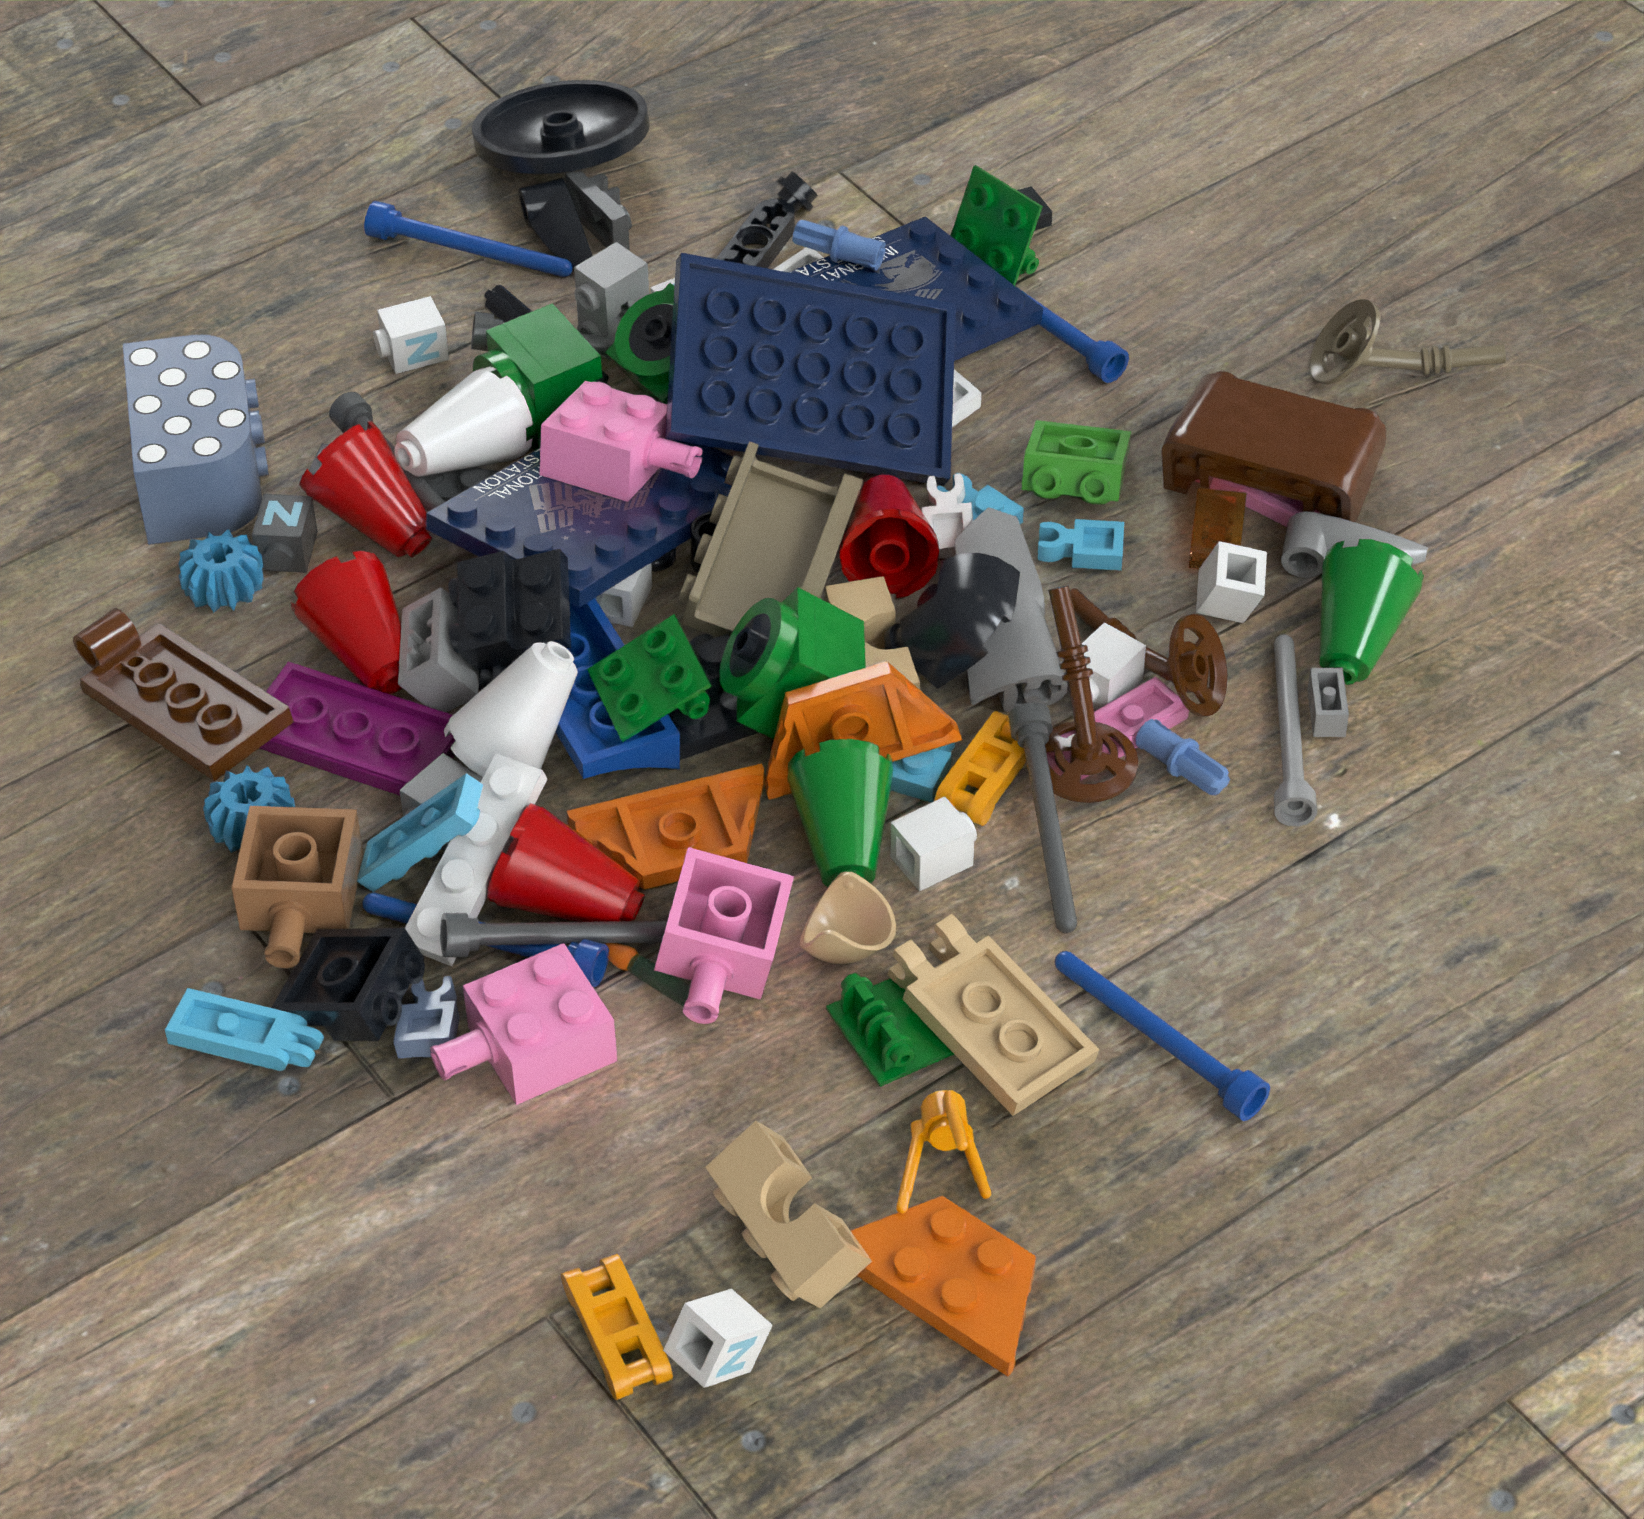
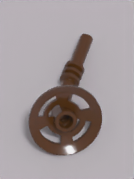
M1069 585L1049 589L1061 647L1056 653L1058 658H1063V661L1059 663V667L1066 670L1061 676L1062 681H1067L1069 684L1074 718L1072 722L1054 727L1049 735V741L1045 744L1046 753L1055 752V762L1059 769L1064 772L1061 776L1058 775L1049 764L1053 791L1055 795L1074 802L1094 803L1109 800L1123 793L1133 783L1138 770L1137 751L1133 743L1122 732L1107 724L1095 722L1089 677L1093 675V669L1086 667V665L1091 663L1090 657L1084 656V653L1088 651V646L1081 644ZM1076 731L1075 734L1067 738L1061 737V735L1067 732ZM1111 738L1123 749L1125 760L1118 758L1117 747ZM1103 744L1109 750V754L1102 752ZM1063 751H1070V763L1065 759ZM1105 769L1114 776L1100 783H1080L1081 775H1094Z
M1077 588L1070 590L1075 614L1094 632L1105 622L1136 640V636L1117 618L1106 616ZM1198 614L1181 617L1176 622L1171 633L1168 658L1146 647L1144 669L1167 681H1171L1182 703L1191 713L1196 716L1205 717L1215 714L1221 708L1227 691V664L1219 636L1207 619ZM1184 629H1189L1197 635L1199 639L1195 644L1190 641L1184 642ZM1209 671H1210V682H1209V688H1208V687H1207V684H1208V674H1209ZM1186 692H1194L1200 704L1191 701L1187 697Z

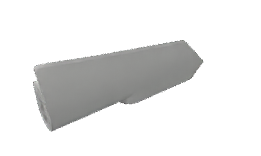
M988 507L955 539V554L982 553L996 556L1020 571V578L1012 620L1007 623L1000 621L995 632L983 645L987 649L988 654L967 669L970 703L975 705L998 693L1003 710L1006 712H1010L1016 706L1031 702L1041 703L1046 706L1052 705L1061 700L1067 693L1068 683L1067 681H1062L1061 675L1064 674V671L1059 667L1060 660L1057 657V651L1044 617L1045 602L1041 582L1018 518Z

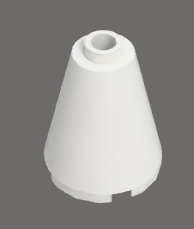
M493 367L481 368L472 372L398 433L394 451L400 466L415 476H426L512 461L524 456L531 448L533 440L526 441V428L533 424L526 400L514 381L508 376L500 379L492 373L496 370Z
M552 641L547 644L534 643L450 718L444 729V734L446 737L452 733L456 740L451 746L454 754L469 769L481 777H484L495 753L541 769L578 673L573 663L574 657L571 652L564 646Z

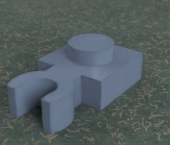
M444 976L442 986L438 990L431 992L426 991L423 978L419 983L412 984L411 991L415 1004L402 1005V1013L397 1022L393 1041L398 1059L431 1057L430 1047L456 1038L460 1015L456 1004L457 995L451 976Z

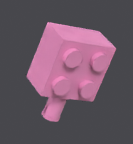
M585 381L541 424L540 476L629 502L659 468L694 478L702 462L701 457L695 456H701L702 449L665 439L667 404L657 402L652 397L646 395H633L612 389L609 385L602 382Z
M688 847L654 971L691 980L688 998L683 1007V1013L691 1021L701 1024L715 1022L719 1014V1005L724 990L761 1000L773 962L794 876Z
M564 943L463 985L468 1028L471 1032L440 1045L430 1047L433 1063L444 1081L450 1079L453 1075L488 1061L516 1105L617 1061L614 1019Z

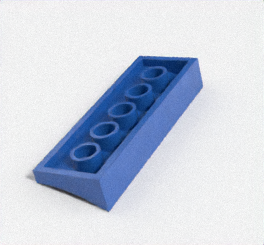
M595 598L580 608L570 604L571 648L567 649L574 657L573 663L578 673L555 732L582 778L585 779L603 773L632 768L680 769V733L668 714L628 740L621 741L587 669L623 647L624 643Z

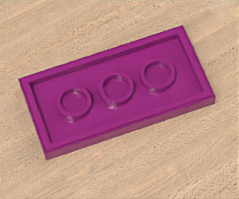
M289 661L266 690L267 693L289 706L294 723L259 749L399 796L400 789L442 753L452 759L455 756L451 746L456 740L452 733L446 737L444 734V729L453 716L452 714L367 688L366 686Z

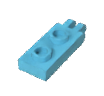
M187 988L165 1029L168 1044L277 1071L285 1070L287 1064L309 1067L315 1057L314 1050L319 1049L324 1039L323 1034L319 1030L308 1027L307 1021L298 1014Z

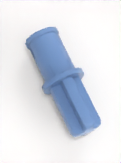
M799 220L797 222L792 241L797 245L830 254L831 261L837 263L840 259L859 264L874 271L880 268L886 249L884 248L885 242L849 232L846 226L842 225L836 230L806 220Z
M1157 719L1148 720L1138 731L1136 736L1137 747L1142 750L1144 749L1167 765V771L1172 776L1178 777L1182 775L1209 795L1214 796L1218 795L1229 784L1228 769L1200 751L1199 744L1194 739L1181 738L1162 725Z

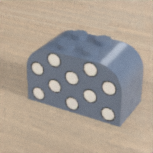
M187 335L124 343L123 355L133 472L148 545L203 538L207 536L208 531L212 535L217 536L222 535L228 529L230 532L242 528L259 511L262 501L260 476L269 475L265 446L256 448V444L265 443L261 415H259V410H250V408L259 407L255 378L245 380L240 352L227 340L211 335Z

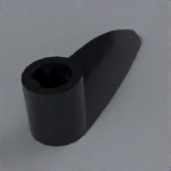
M563 178L518 189L522 213L528 228L533 227L540 239L553 253L560 258L569 260L572 267L593 256Z

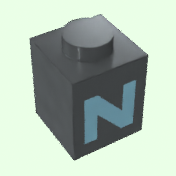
M263 494L252 532L253 544L258 547V552L262 555L264 566L262 570L307 573L318 532L312 497Z

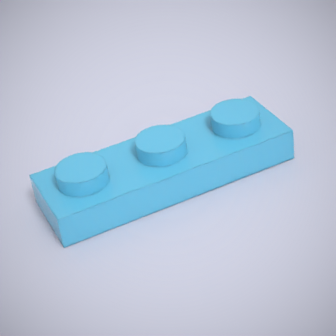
M466 773L367 842L357 882L374 892L392 879L396 881L402 878L411 866L423 858H432L444 844L457 835L464 836L469 833L480 816V809L477 807L483 784Z

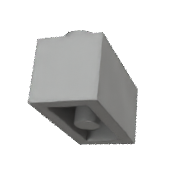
M1310 668L1307 692L1313 737H1346L1349 712L1343 668Z

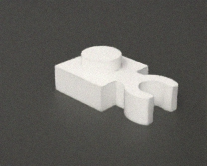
M960 473L954 474L955 486L948 492H941L937 489L935 476H929L927 480L928 496L933 506L922 507V513L937 536L939 558H949L956 555L955 539L973 521L971 502L962 503L965 498V486Z

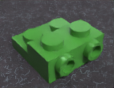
M1036 420L1025 451L1021 490L1033 491L1036 496L1048 499L1058 498L1062 495L1077 496L1090 504H1106L1110 501H1119L1124 480L1125 464L1130 449L1131 431Z

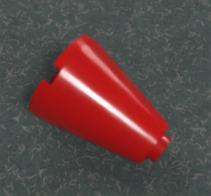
M372 421L367 422L366 431L358 424L338 436L316 457L322 463L316 473L313 475L306 469L302 475L299 485L307 496L312 497L314 501L396 557L408 554L413 558L431 543L433 537L429 534L430 531L426 530L427 512L381 430Z
M877 475L867 480L859 492L841 540L839 557L843 574L849 582L884 576L889 593L896 594V598H901L922 589L934 576L938 566L939 543L933 528L906 485L895 476Z
M365 551L352 552L356 559L343 563L340 562L337 556L328 559L312 569L297 584L294 593L298 599L296 604L291 602V609L297 619L367 688L387 694L401 690L402 687L398 685L401 620L384 565L374 553Z
M530 803L510 833V836L514 837L507 853L501 852L487 891L489 901L502 907L576 922L635 921L645 899V894L638 892L640 880L544 807Z

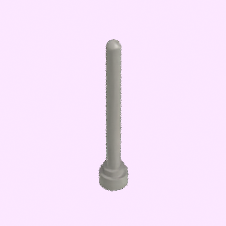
M1282 634L1274 641L1283 782L1274 793V812L1276 819L1284 825L1303 826L1315 819L1317 815V799L1315 790L1304 780L1294 641L1289 635Z

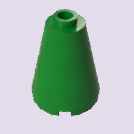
M1359 539L1357 546L1344 548V541L1335 543L1327 550L1322 565L1319 664L1321 668H1343L1345 685H1351L1368 678L1420 594L1424 578L1422 570L1417 574L1411 567L1413 558L1388 543L1372 539Z
M855 739L820 742V752L806 757L805 748L802 749L788 762L787 780L822 883L829 887L840 873L853 872L871 884L876 876L893 778L891 756L887 754L885 758L879 755V746L876 744Z

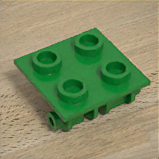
M975 165L973 166L950 236L1010 283L1016 285L1019 275L1024 273L1030 275L1036 271L1039 265V260L1035 257V252L1029 248L1043 206Z
M675 614L587 669L622 742L677 708L684 715H688L692 719L701 718L708 712L710 698L705 690L710 688L711 684Z
M857 973L850 974L841 982V1000L826 1006L827 1012L880 1087L954 1055L903 1001L905 989L898 986L891 978L873 985L867 977H860Z

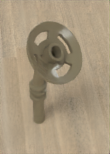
M1358 299L1341 308L1322 329L1311 353L1310 372L1315 380L1325 385L1339 382L1361 365L1422 371L1424 375H1429L1430 370H1433L1434 374H1440L1441 369L1445 373H1450L1452 368L1506 363V350L1504 344L1450 349L1449 345H1443L1442 350H1439L1438 346H1432L1431 351L1427 347H1422L1420 352L1373 348L1380 325L1379 309L1367 299ZM1357 318V321L1347 326L1351 321ZM1370 318H1371V320H1372V331H1371V333H1370V330L1368 329V325H1369V322H1370ZM1328 354H1334V363L1337 366L1328 373L1326 366Z

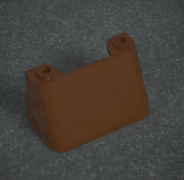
M1225 371L1206 374L1201 378L1171 426L1163 444L1161 454L1164 489L1187 495L1193 481L1200 480L1201 487L1210 488L1213 478H1218L1303 501V512H1314L1317 510L1324 515L1357 522L1386 444V427L1375 412L1366 408L1353 409L1242 380Z

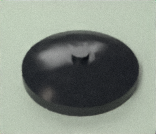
M567 80L531 86L492 102L476 116L472 125V135L478 156L496 168L517 173L552 174L590 168L616 159L635 148L647 135L650 125L646 101L633 89L606 81Z

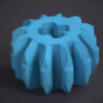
M228 529L221 536H214L208 531L206 539L203 541L190 539L189 549L180 552L178 563L180 586L184 590L185 596H190L195 607H202L208 604L214 613L221 606H229L235 611L237 602H252L254 592L262 589V582L264 580L262 555L258 552V547L250 543L247 535L233 537Z
M246 765L243 773L236 775L226 770L224 782L210 783L209 797L204 799L203 811L205 820L208 822L210 834L214 837L215 843L225 842V845L232 853L241 847L249 806L295 807L294 798L291 797L289 785L284 777H274L269 767L254 773Z

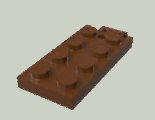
M113 608L73 637V643L77 652L93 668L92 671L80 678V686L83 693L213 781H216L225 774L226 770H231L294 723L289 706L160 623L139 636L128 616L120 609Z

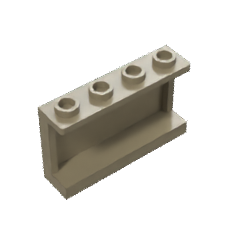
M749 441L743 458L734 455L724 482L732 486L728 497L719 494L709 520L710 523L717 525L713 536L703 533L694 558V562L701 564L698 575L695 576L688 573L678 599V602L686 604L681 624L716 637L728 634L730 637L743 615L755 603L764 598H774L782 602L797 587L821 598L863 482L862 479L844 473L839 489L757 460L756 453L759 445Z

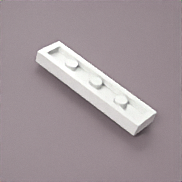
M495 753L480 782L483 784L477 807L480 809L478 821L469 833L464 836L457 835L450 840L405 927L422 955L449 966L453 965L456 957H443L441 951L440 924L442 914L467 913L468 918H477L487 899L489 883L501 852L507 853L514 837L510 836L514 825L530 803H536L547 781L543 770Z

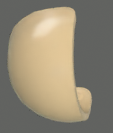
M842 872L829 885L810 914L801 935L800 946L812 957L831 964L858 962L892 943L896 934L895 916L891 906L876 887L853 872Z

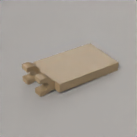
M953 914L935 924L934 931L940 937L930 943L929 950L943 962L934 968L927 961L923 952L911 939L894 949L893 957L899 963L889 968L887 975L898 986L905 989L903 1001L1012 1116L1095 1062L1099 1048L989 935L976 943Z

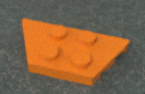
M885 661L785 693L764 785L769 800L791 794L792 792L787 780L788 762L797 752L804 748L805 757L820 752L819 743L828 740L855 739L871 742L879 746V755L886 758L887 754H889L892 762L961 741L962 738L956 721L894 666Z
M761 763L566 811L567 824L571 829L639 879V886L644 890L678 882L688 847L747 863L765 784L764 767Z
M944 1196L908 1208L903 1214L898 1212L851 1230L854 1237L872 1260L857 1277L1007 1377L1010 1376L1014 1371L1020 1332L1023 1329L1028 1295L1031 1292L1035 1273L1036 1256Z

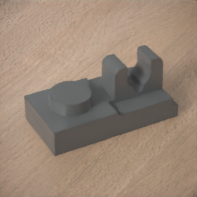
M581 170L576 173L574 171L565 173L566 186L580 222L606 248L618 242L630 250L629 230L632 227V222L627 209L620 204V189L616 186L608 190V178L605 174H598L588 178Z

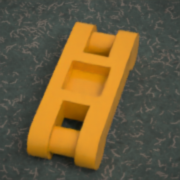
M994 711L943 779L934 799L936 801L945 796L956 810L966 813L973 823L981 826L986 825L989 821L996 803L1026 763L1024 748L1020 747L1018 741H1015L1011 736L1008 715L999 711ZM967 785H970L979 790L974 795L964 789Z
M618 1254L600 1259V1266L582 1272L578 1267L561 1273V1280L568 1301L574 1307L602 1367L609 1390L615 1400L632 1395L634 1392L633 1387L652 1381L656 1386L673 1379L669 1359L663 1351L664 1348ZM603 1289H609L608 1292H605L603 1294L594 1297L592 1295V1293L601 1291ZM639 1348L643 1358L625 1365L621 1355Z

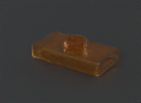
M1204 488L1197 489L1188 568L1200 569L1219 541L1241 546L1247 493Z

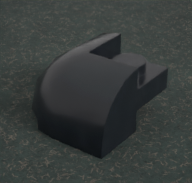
M982 553L957 554L941 561L938 584H932L925 589L918 599V608L900 619V634L904 647H908L916 669L937 689L985 657L988 651L983 645L995 632L1000 621L1007 623L1012 620L1020 578V571L996 556Z

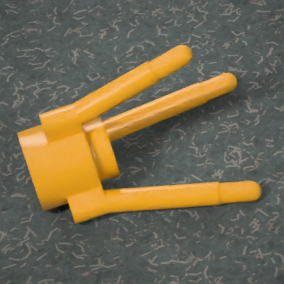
M941 1090L929 1094L921 1104L922 1119L915 1120L910 1125L912 1139L896 1205V1210L902 1214L908 1209L923 1144L926 1141L938 1150L950 1151L957 1148L959 1151H964L981 1197L988 1199L991 1196L987 1176L974 1143L973 1129L968 1125L965 1100L953 1090Z

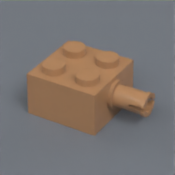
M249 806L232 883V893L240 930L270 931L268 946L265 948L264 955H266V961L278 968H292L296 966L300 961L299 954L304 933H315L317 929H349L358 884L357 878L363 857L357 810Z

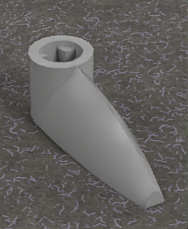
M1305 511L1296 513L1287 523L1281 564L1291 575L1310 578L1322 573V565L1327 550L1340 541H1344L1343 548L1357 546L1359 539H1372L1388 543L1413 558L1412 564L1425 561L1428 547L1363 524Z

